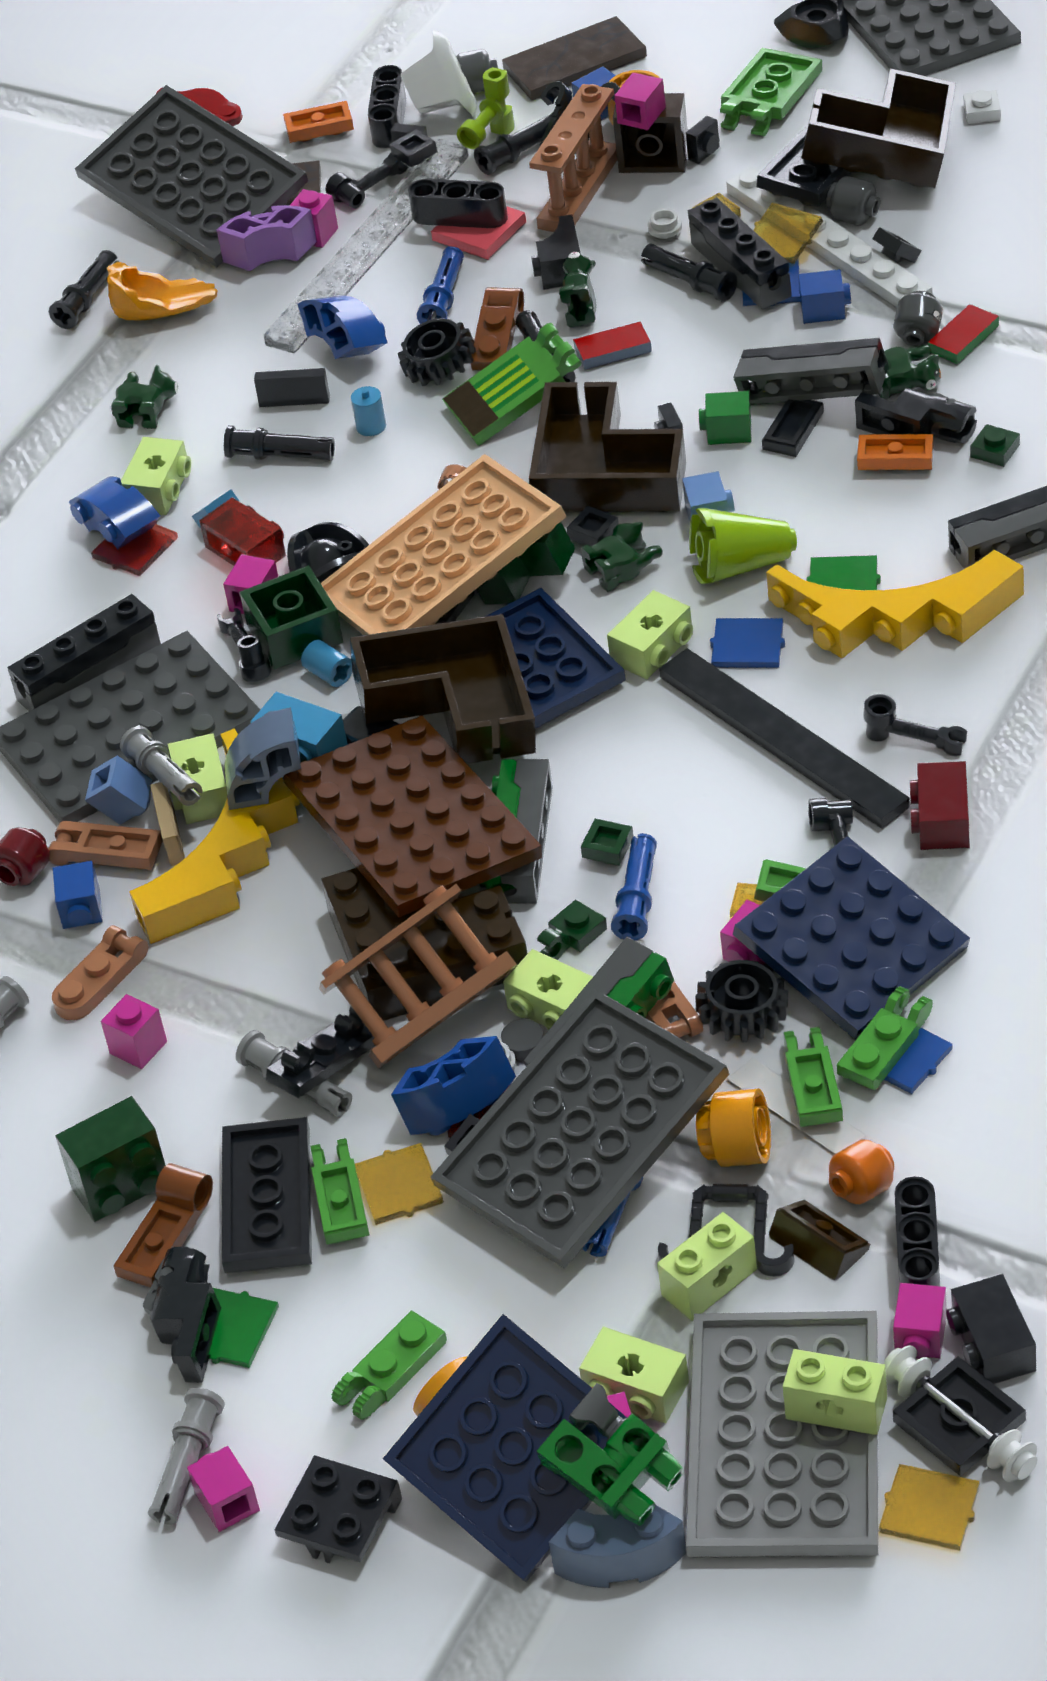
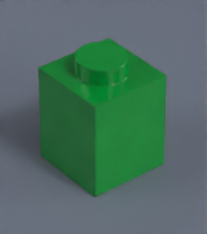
M749 391L705 393V408L699 409L700 431L707 430L708 445L752 442Z

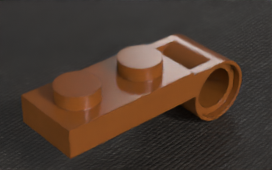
M486 288L474 339L476 353L471 354L474 360L473 363H470L472 370L481 371L511 349L516 317L524 311V292L522 288Z
M168 1163L164 1166L156 1183L157 1199L113 1265L117 1277L151 1288L155 1280L154 1276L162 1260L165 1259L167 1250L173 1247H182L196 1225V1221L207 1206L213 1190V1179L210 1175L173 1163Z

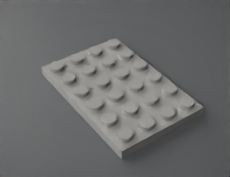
M877 1311L694 1314L686 1528L687 1557L879 1555L878 1435L788 1420L785 1416L783 1383L793 1349L878 1363Z

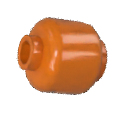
M861 1139L832 1156L829 1162L830 1187L837 1196L849 1203L864 1204L890 1188L893 1182V1158L884 1146L876 1144L871 1140Z

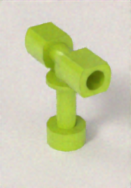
M492 67L484 72L483 84L486 99H483L479 105L481 113L475 120H466L457 130V138L466 148L476 149L486 138L485 128L489 123L491 133L499 135L510 134L514 130L515 123L512 106L507 105L505 102V98L510 93L507 70Z

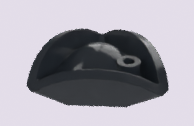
M805 0L792 5L774 19V25L786 39L806 48L826 46L836 40L847 37L849 32L848 18L843 0Z
M336 522L318 523L291 536L287 548L289 571L293 572L309 565L319 582L322 583L369 544L359 533L346 525Z

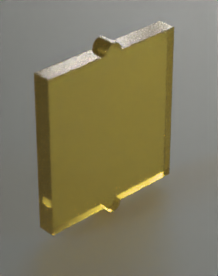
M771 203L760 221L754 223V231L789 263L795 264L805 247L812 244L811 239L822 224L823 219L821 216Z
M421 1143L393 1152L385 1150L383 1155L355 1163L358 1180L375 1225L405 1215L412 1217L414 1212L444 1203L440 1189L434 1186L430 1178L433 1171Z
M899 1464L891 1491L884 1494L886 1507L879 1525V1533L961 1551L968 1524L975 1520L973 1507L980 1488V1481Z

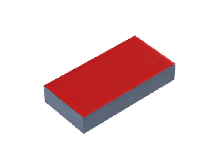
M641 321L573 339L574 349L582 362L584 370L652 352L651 341Z

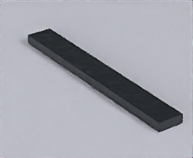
M686 648L659 668L660 678L837 799L851 800L852 809L881 829L910 807V797L690 649Z

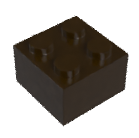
M665 93L666 108L649 130L618 124L615 104L613 125L619 173H679L686 171L688 160L686 132L688 127L684 93Z

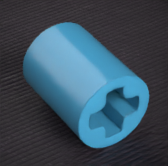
M372 386L356 389L351 395V402L357 432L363 436L380 434L386 428L381 392Z
M321 640L312 641L302 654V666L333 687L342 686L352 674L351 659Z

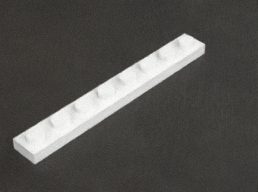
M751 167L726 181L728 194L896 308L903 296L914 291H926L933 294V289L930 285L812 206L802 204L799 200L776 196L767 190L757 188V175L760 172L755 168Z

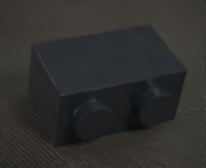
M1003 1274L951 1289L952 1308L946 1310V1316L952 1334L954 1336L961 1335L964 1341L962 1352L966 1363L993 1384L1036 1371V1343Z

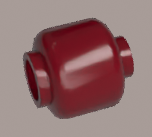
M22 827L12 828L0 840V881L9 886H26L31 884L50 861V852L46 845V839L37 830Z

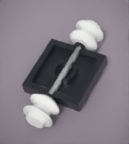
M911 1345L905 1346L902 1349L896 1348L886 1357L883 1364H885L887 1385L899 1382L898 1394L902 1397H908L893 1410V1422L961 1477L988 1454V1467L998 1469L1003 1466V1479L1007 1482H1012L1016 1479L1022 1480L1031 1474L1038 1461L1036 1457L1037 1445L1034 1442H1027L1021 1445L1022 1435L1017 1430L1026 1421V1409L959 1356L932 1378H930L931 1360L923 1357L916 1361L917 1350Z

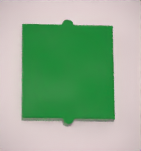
M877 555L811 557L810 576L806 578V581L841 589L877 590V585L881 583V576L877 574Z
M213 1288L221 1306V1311L209 1351V1359L214 1364L221 1361L250 1368L279 1308V1304L276 1301L249 1296L247 1291L239 1294Z

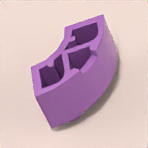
M287 205L271 206L272 212L252 216L251 211H248L230 219L217 229L223 262L252 271L257 266L272 260L288 259L298 261L317 242L311 209Z

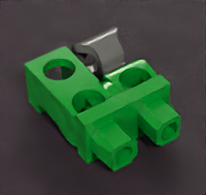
M596 1383L569 1415L570 1422L564 1418L539 1447L537 1454L542 1465L555 1475L559 1474L579 1489L591 1501L602 1507L611 1517L616 1519L620 1514L625 1519L641 1526L651 1515L656 1505L640 1489L652 1478L665 1490L669 1491L682 1478L684 1470L674 1456L670 1454L668 1443L664 1438L655 1433L633 1413L628 1418H621L615 1408L608 1402L604 1387ZM588 1423L596 1425L598 1432L608 1438L605 1448L599 1447L579 1430H583Z

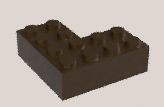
M890 68L882 103L817 88L801 159L809 160L817 165L828 164L841 167L849 172H863L876 175L884 180L895 179L904 181L916 187L935 188L945 153L956 83Z
M545 382L529 474V484L561 505L564 512H582L586 506L603 512L680 511L683 492L682 478L685 476L686 469L683 429H619L621 412L617 382H584L587 415H581L577 382Z
M503 614L350 637L352 673L366 724L443 712L453 749L466 764L493 760V754L498 753L501 759L536 753L535 717Z
M357 868L321 878L327 909L348 962L421 910L418 909L398 917ZM500 885L458 898L451 903L489 954L493 952L496 957H499L507 951L517 965L528 954L526 941L515 917L512 916V910ZM438 913L417 927L455 978L460 977L465 982L477 973L473 968L475 965L474 961ZM404 937L384 951L422 1003L426 1001L429 1006H432L443 998L439 992L442 989ZM371 962L353 974L360 991L383 1021L408 1014ZM505 976L503 979L498 981L493 986L503 984V981L507 978V976Z

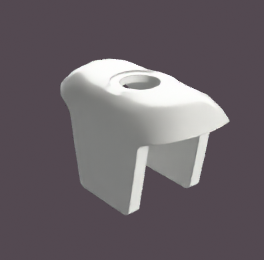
M433 30L432 51L401 73V78L414 107L421 114L454 105H461L474 117L477 108L476 98L461 70L460 63L450 41L441 32Z

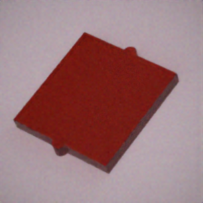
M156 522L152 529L120 549H117L112 542L104 539L91 554L92 558L112 565V568L115 570L120 568L141 576L178 538L177 532L159 526Z

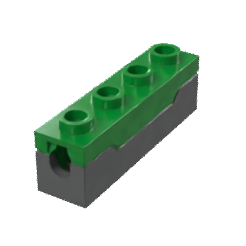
M501 759L499 775H494L492 778V792L542 845L541 859L479 884L480 887H486V890L500 885L509 904H537L553 789L549 759H517V761L514 759Z
M626 937L524 1059L525 1066L533 1060L594 989L646 1018V1015L657 1001L667 996L672 983L675 981L667 959L633 939Z

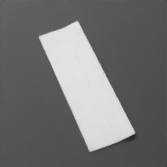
M753 1057L726 1078L742 1090L761 1089L769 1109L834 1154L867 1136L845 1120L800 1127L790 1082Z

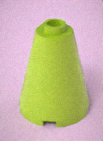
M697 508L695 511L698 514L692 515L690 520L689 550L690 554L697 555L699 565H692L697 581L701 584H711L790 558L791 552L797 548L796 532L793 528L790 529L786 521L708 508Z

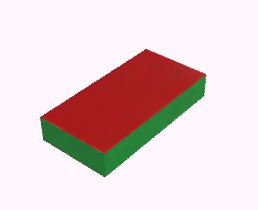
M969 304L928 341L931 353L958 364L999 326V316Z

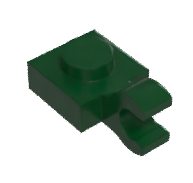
M575 899L548 922L549 928L542 931L537 937V941L546 946L540 953L558 960L570 947L581 952L607 930L606 917Z

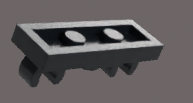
M350 1006L349 1016L338 1014L335 1022L329 1027L317 1032L304 1042L298 1041L297 1047L292 1052L285 1050L281 1059L267 1068L266 1081L299 1099L375 1046L372 1042L374 1036Z

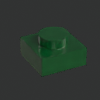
M986 424L970 445V457L1004 467L1020 445V433Z
M595 818L580 846L582 858L620 866L634 837L633 827Z

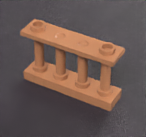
M582 84L529 162L530 169L547 171L550 198L536 218L538 229L554 232L559 224V216L571 214L576 225L617 162L616 143L603 141L601 114L613 97L614 89L599 87L594 84Z
M457 884L448 890L443 885L438 887L423 899L426 906L349 962L345 963L341 958L322 972L325 979L321 981L319 989L323 995L337 987L374 1036L372 1042L376 1047L371 1050L369 1057L378 1069L503 979L517 965L507 951L499 957H496L493 952L489 954L451 903L458 898L461 892ZM436 913H438L475 963L473 968L477 973L465 982L460 977L455 978L417 928ZM403 937L442 988L439 992L443 998L432 1006H429L426 1001L422 1003L384 953L385 950ZM369 962H371L408 1012L406 1018L409 1022L398 1031L393 1026L387 1027L350 977Z

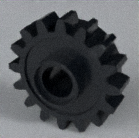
M432 319L419 324L408 333L404 342L401 343L403 351L398 352L399 363L405 376H409L412 383L420 380L422 386H426L431 380H434L436 385H440L442 378L447 377L448 380L452 381L454 380L453 373L456 371L464 373L466 370L463 365L473 363L474 360L471 354L476 353L475 342L469 328L465 329L462 322L456 324L451 319Z
M748 960L721 963L713 971L708 970L706 972V982H698L695 1009L699 1013L702 1025L709 1024V1031L712 1035L720 1031L725 1032V1041H730L734 1035H740L741 1041L747 1043L751 1034H755L757 1038L762 1040L764 1039V1029L767 1028L770 1031L776 1032L778 1030V1021L786 1020L788 990L784 989V979L782 977L776 978L771 967L767 968L756 961Z

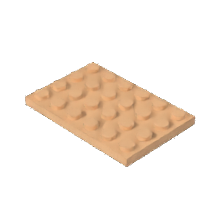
M484 454L325 579L321 585L335 605L338 615L363 635L434 625L440 617L455 605L463 602L469 594L484 582L492 579L499 570L513 559L521 556L528 547L543 535L551 532L567 516L561 505Z

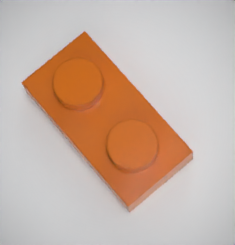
M347 101L283 114L290 143L297 141L305 142L312 138L339 135L345 131L354 130Z
M933 434L859 435L858 470H932Z

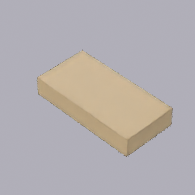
M161 782L150 786L163 843L170 864L173 866L180 863L185 858L169 791Z

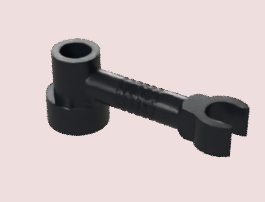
M390 153L380 166L358 180H352L342 172L333 174L326 184L325 191L326 194L332 195L333 199L337 202L343 201L355 209L363 203L365 199L364 191L389 175L403 174L409 167Z
M234 608L235 616L229 619H224L218 614L217 620L220 631L231 636L238 646L241 657L238 664L242 678L245 681L255 682L268 677L271 673L268 656L262 651L259 637L248 635L245 631L241 611Z
M875 694L865 700L863 718L867 723L866 735L869 739L884 741L892 733L933 743L937 748L943 749L949 755H961V742L965 743L967 739L966 729L960 726L935 728L896 718L897 715H895V701L884 694Z
M826 798L809 799L808 816L811 831H831L834 846L848 836L846 824L853 823L851 800L827 802Z

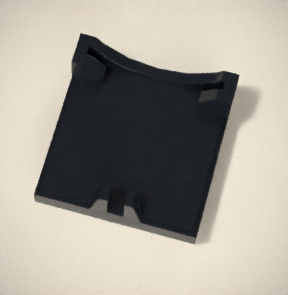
M314 1455L274 1529L277 1537L305 1545L314 1559H318L322 1551L325 1562L329 1564L334 1554L361 1562L386 1512L395 1514L402 1500L398 1480Z

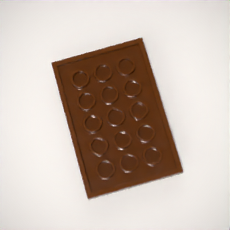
M423 716L410 719L364 739L339 747L319 757L301 763V769L283 776L286 786L398 917L425 907L426 904L423 902V899L442 885L448 890L457 884L462 892L542 858V845Z

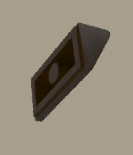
M805 1199L778 1208L769 1231V1237L783 1247L793 1244L796 1256L832 1280L841 1277L869 1250L871 1245L867 1240Z

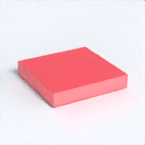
M507 206L508 220L505 224L496 228L437 225L431 231L432 241L457 247L461 251L488 260L526 223L525 212Z

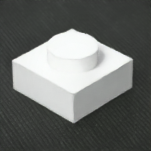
M979 90L974 93L963 94L967 124L1001 121V108L997 90Z

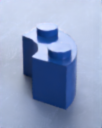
M340 295L297 303L307 337L316 335L323 338L330 346L335 359L370 354L388 343L383 323L378 321L373 312L363 302L352 296Z
M110 476L71 499L69 504L71 505V513L78 523H84L89 532L92 530L101 532L108 542H112L117 549H120L152 529L160 515L134 486L126 489L121 485L120 478Z
M497 1036L461 1039L449 1052L440 1058L422 1066L408 1068L391 1096L410 1135L424 1133L440 1135L449 1130L453 1124L466 1119L469 1114L474 1115L486 1106L493 1105L510 1086L516 1075Z

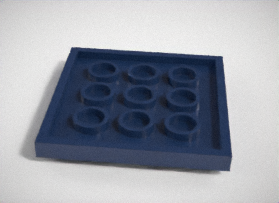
M542 588L484 616L501 614L504 616L534 713L535 728L626 681L625 670Z
M848 836L735 924L732 934L855 1040L881 1008H885L889 996L892 992L894 993L897 987L901 986L910 990L909 993L911 995L968 947L970 941L969 936Z
M502 1314L383 1457V1460L523 1581L527 1582L551 1553L549 1541L577 1509L585 1511L593 1502L559 1474L555 1475L542 1465L537 1454L539 1447L564 1418L570 1422L569 1415L590 1392L592 1387L507 1316ZM615 1408V1410L618 1412V1415L621 1418H627L623 1413H621L617 1408ZM588 1423L583 1430H579L599 1447L605 1448L608 1438L598 1432L596 1425Z

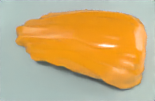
M116 262L107 267L110 305L114 313L119 318L125 320H152L177 315L208 304L217 297L218 290L215 289V284L205 283L196 278L169 281L160 274L138 271L136 266L129 267L122 262Z

